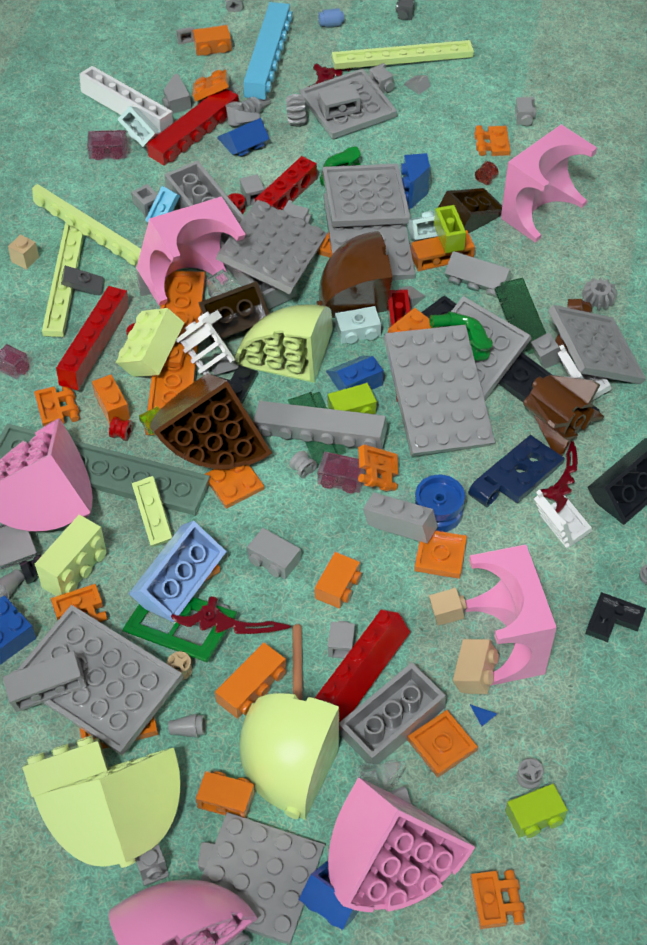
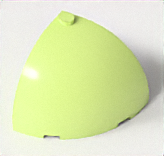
M305 304L285 307L270 313L258 321L245 335L235 355L236 363L250 369L315 383L333 330L330 308L321 305Z
M277 693L257 698L255 703L251 704L241 729L240 758L247 779L254 784V789L266 801L284 810L285 814L292 819L300 817L306 820L339 751V707L308 697L307 701L299 700L295 694Z
M174 748L165 749L136 760L132 759L108 767V770L42 793L34 796L47 828L58 843L72 856L94 866L120 864L121 868L136 863V857L155 847L170 829L177 812L180 796L178 761Z

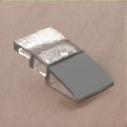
M0 523V570L38 556L29 531L16 529Z

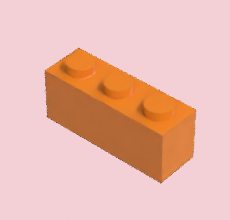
M465 230V248L455 252L474 257L475 245L468 231ZM438 236L411 242L410 251L418 272L448 265L452 252H444Z
M263 642L215 691L216 702L237 719L242 714L246 715L251 704L257 698L266 695L270 690V685L275 680L280 681L286 674V659Z

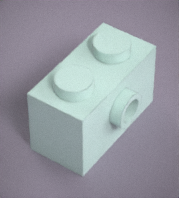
M129 106L117 119L127 129L129 136L137 140L142 147H147V143L161 133L138 107Z
M433 211L423 212L421 217L409 219L407 224L410 239L418 240L438 236L434 227L435 214H433Z
M375 306L335 313V327L341 344H352L359 340H373L381 337V322Z

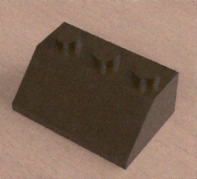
M257 281L198 302L202 315L207 311L209 314H212L217 310L222 317L213 323L212 327L222 341L249 331L258 321L269 315ZM210 335L209 337H210L211 342H212V344H213V343L216 342V341H215L214 338Z

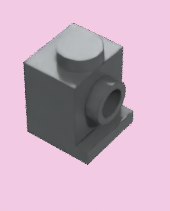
M398 0L396 3L398 19L412 20L415 0Z

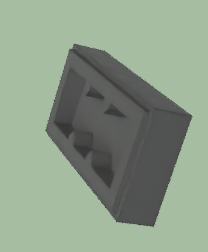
M65 265L62 272L61 285L93 295H100L103 277Z

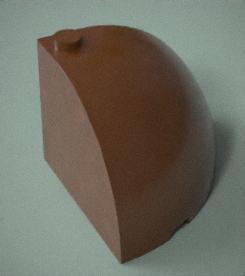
M379 231L364 233L351 238L342 244L326 263L320 279L319 301H316V305L329 307L332 318H335V313L375 306L377 313L386 312L393 276L389 256L386 255V245Z
M208 373L166 403L154 416L150 424L153 433L169 450L188 462L207 468L233 469L234 467L256 463L272 454L228 381Z

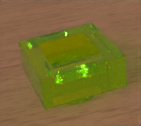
M158 406L139 415V420L149 435L153 434L150 424L160 410Z

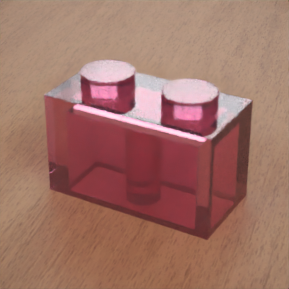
M126 130L88 131L87 149L89 159L127 158Z
M324 452L317 472V484L327 489L334 487L343 489L347 493H360L363 483L359 482L358 477L361 473L366 474V470L359 468V459Z

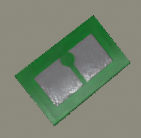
M192 597L179 616L193 615L202 606L207 605L208 602ZM140 604L122 629L125 633L177 652L187 653L189 656L204 662L209 661L227 630L217 633L215 625L201 631L199 622L192 627L181 625L175 621L171 622L146 610ZM216 606L222 613L233 619L237 616L235 611Z

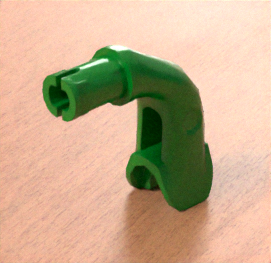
M355 146L349 147L344 152L329 157L323 164V167L361 165L358 160L361 156L360 150ZM321 173L320 184L325 188L323 174Z
M448 312L443 315H430L429 324L431 328L466 325L474 360L483 361L488 359L490 349L493 347V341L491 338H488L480 321L455 312Z

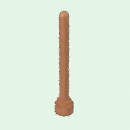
M295 624L292 627L293 694L299 700H303L302 627L299 624Z

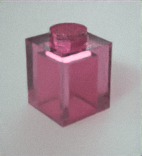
M8 344L0 350V372L18 379L28 371L29 362L26 353Z

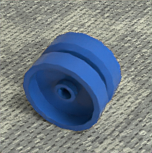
M441 474L431 475L423 479L416 489L415 504L433 509L438 526L435 531L448 532L456 528L461 522L465 502V492L462 485L456 479Z

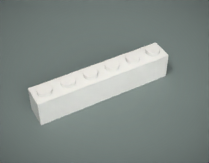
M94 66L79 74L81 92L120 115L129 106L138 107L160 132L173 124L171 110Z

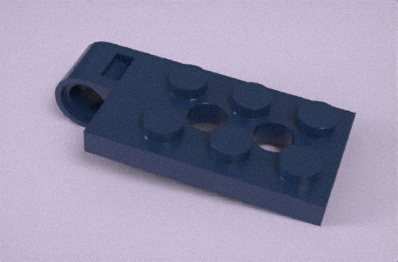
M529 435L478 477L471 485L468 495L486 508L496 500L499 492L519 503L564 463L565 458L532 435ZM530 458H534L538 461L533 462L530 460ZM517 469H521V470H523V471H525V472L519 473V472H517L516 470H517Z

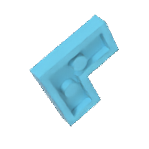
M162 186L145 221L149 222V218L172 212L180 195Z

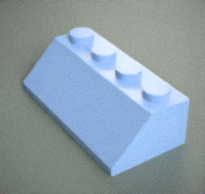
M195 521L183 524L132 588L129 595L146 610L174 622L171 615L179 616L227 551Z

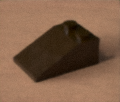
M485 188L446 191L438 206L440 208L455 205L464 229L468 233L501 217L502 205Z

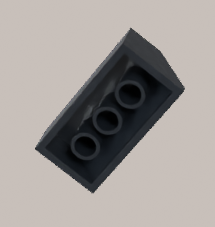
M644 438L587 487L595 503L623 525L647 505V438Z

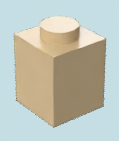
M19 235L8 246L11 262L24 269H28L39 258L36 242L22 235Z
M456 588L429 595L437 625L465 619L463 610L467 609L463 595H458Z

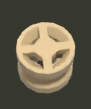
M179 651L169 656L167 664L182 673L184 678L181 681L189 678L192 674L190 656Z

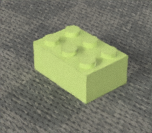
M168 308L141 311L136 318L133 329L128 334L124 347L119 351L116 364L134 377L159 375L184 322Z
M78 515L35 563L42 588L55 596H59L76 590L78 583L90 575L92 567L96 562H101L106 555L103 533L99 525L81 515Z
M92 735L79 739L76 746L69 748L68 744L53 748V754L44 756V753L41 752L32 755L22 767L32 797L108 770V764L99 738L93 739Z

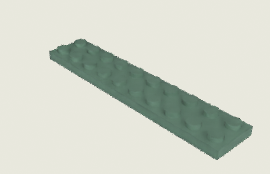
M7 423L0 435V459L22 441L27 443L36 436V431ZM74 441L87 470L92 489L137 500L132 483L153 476L156 480L164 508L196 515L209 486V475Z

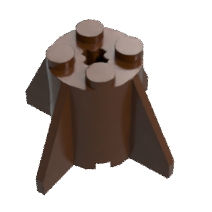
M549 375L544 378L538 377L532 384V391L523 402V405L533 413L550 448L561 456L566 451L571 439L578 436L576 432L580 428L585 430L590 422L603 420L604 415L592 408L594 405L591 403L600 384L589 379Z

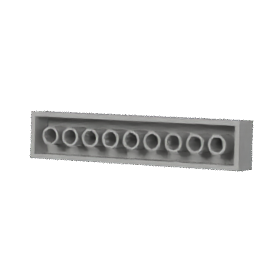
M199 161L164 174L166 187L180 195L177 201V206L180 209L222 197L238 223L240 224L243 220V214ZM221 233L220 249L231 235ZM223 263L241 286L257 281L267 309L297 297V285L292 293L288 294Z

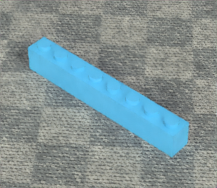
M269 2L243 82L244 98L256 97L257 99L265 100L267 93L271 92V82H274L278 61H280L284 41H286L290 22H292L293 18L290 4Z

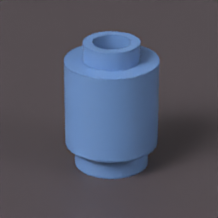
M335 8L319 12L320 27L341 26V22H344L343 11Z

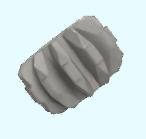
M303 94L288 95L286 98L288 123L290 126H301L307 121L305 97Z
M601 277L599 280L592 278L590 282H586L582 291V299L585 302L591 303L592 308L594 306L597 307L598 311L601 307L604 310H607L609 306L612 307L617 297L615 284L610 283L609 279L604 281Z

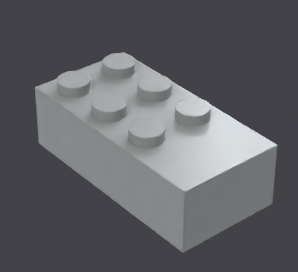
M411 662L339 722V735L373 769L407 741L408 735L431 721L445 709L446 695Z

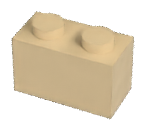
M463 639L453 677V682L461 693L488 694L489 687L494 680V666L499 658L498 651L490 639Z

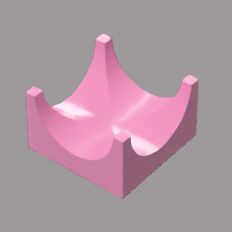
M561 124L511 159L507 166L501 219L532 241L537 242L541 239V234L534 226L532 213L539 206L549 202L560 201L575 204L580 208L584 207L587 204V199L576 190L570 179L568 160L570 156L578 154L592 157L596 154L597 147Z
M222 197L149 218L136 269L159 306L167 302L164 290L165 279L169 274L178 269L197 268L212 274L221 284L229 281L230 277L223 262L216 260L217 254L220 251L221 233L231 235L236 241L243 240L246 234Z
M527 545L470 555L469 562L472 569L488 570L497 575L501 580L486 593L465 600L467 606L465 612H483L498 618L507 627L495 631L494 636L497 644L514 643V649L509 659L502 667L493 672L494 680L492 685L544 675L557 627Z

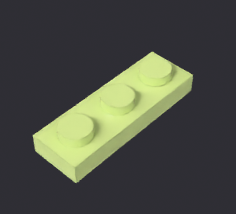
M151 476L132 483L150 545L155 547L169 542L173 535L155 478Z

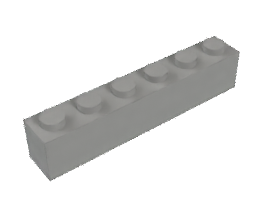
M259 401L253 420L254 425L262 436L300 439L306 442L317 441L325 444H341L347 447L368 445L382 449L387 432L386 416L266 401Z

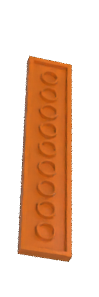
M174 271L169 274L164 281L167 302L161 305L160 309L168 308L174 314L194 316L195 322L198 323V318L202 315L198 302L203 301L205 272ZM196 345V346H195L194 348H192V349H193V350L195 351V353L197 354V353H198V345ZM188 352L185 353L181 368L163 366L159 375L151 377L145 424L146 435H155L150 428V424L159 410L178 393L194 383L196 363L192 364L190 361L192 357Z

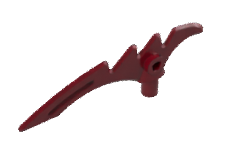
M316 63L313 69L316 71L318 79L313 85L333 79L334 76H342L343 70L350 71L353 68L334 69V67H322Z
M571 441L566 452L567 464L561 478L554 486L551 485L547 489H540L545 498L548 497V499H553L556 502L555 511L557 513L563 509L568 500L564 495L572 492L568 484L575 482L570 475L577 471L578 464L574 441Z
M214 596L209 597L207 605L202 606L193 615H171L175 622L187 627H192L199 622L201 631L215 625L217 633L234 627L235 634L268 633L291 627L289 624L274 621L251 623L233 619L216 608L218 599ZM271 625H273L272 627H265V628H245V627H264V626H271Z

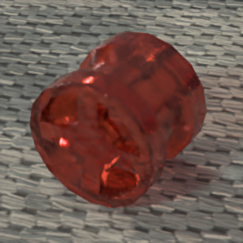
M486 161L481 165V168L475 171V178L478 182L489 185L492 179L498 175V168L494 163Z

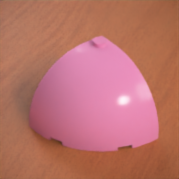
M60 418L36 431V436L28 443L22 441L0 459V523L20 530L47 531L72 523L78 515L87 518L91 513L93 497L89 476L80 453Z
M358 777L340 810L333 829L328 856L330 883L335 889V896L344 907L363 912H373V910L381 909L386 911L398 910L413 905L442 887L441 883L451 873L455 875L461 869L475 849V846L417 807Z
M191 879L168 881L148 887L121 901L109 911L110 925L118 945H225L258 919L249 905L234 892L211 882Z

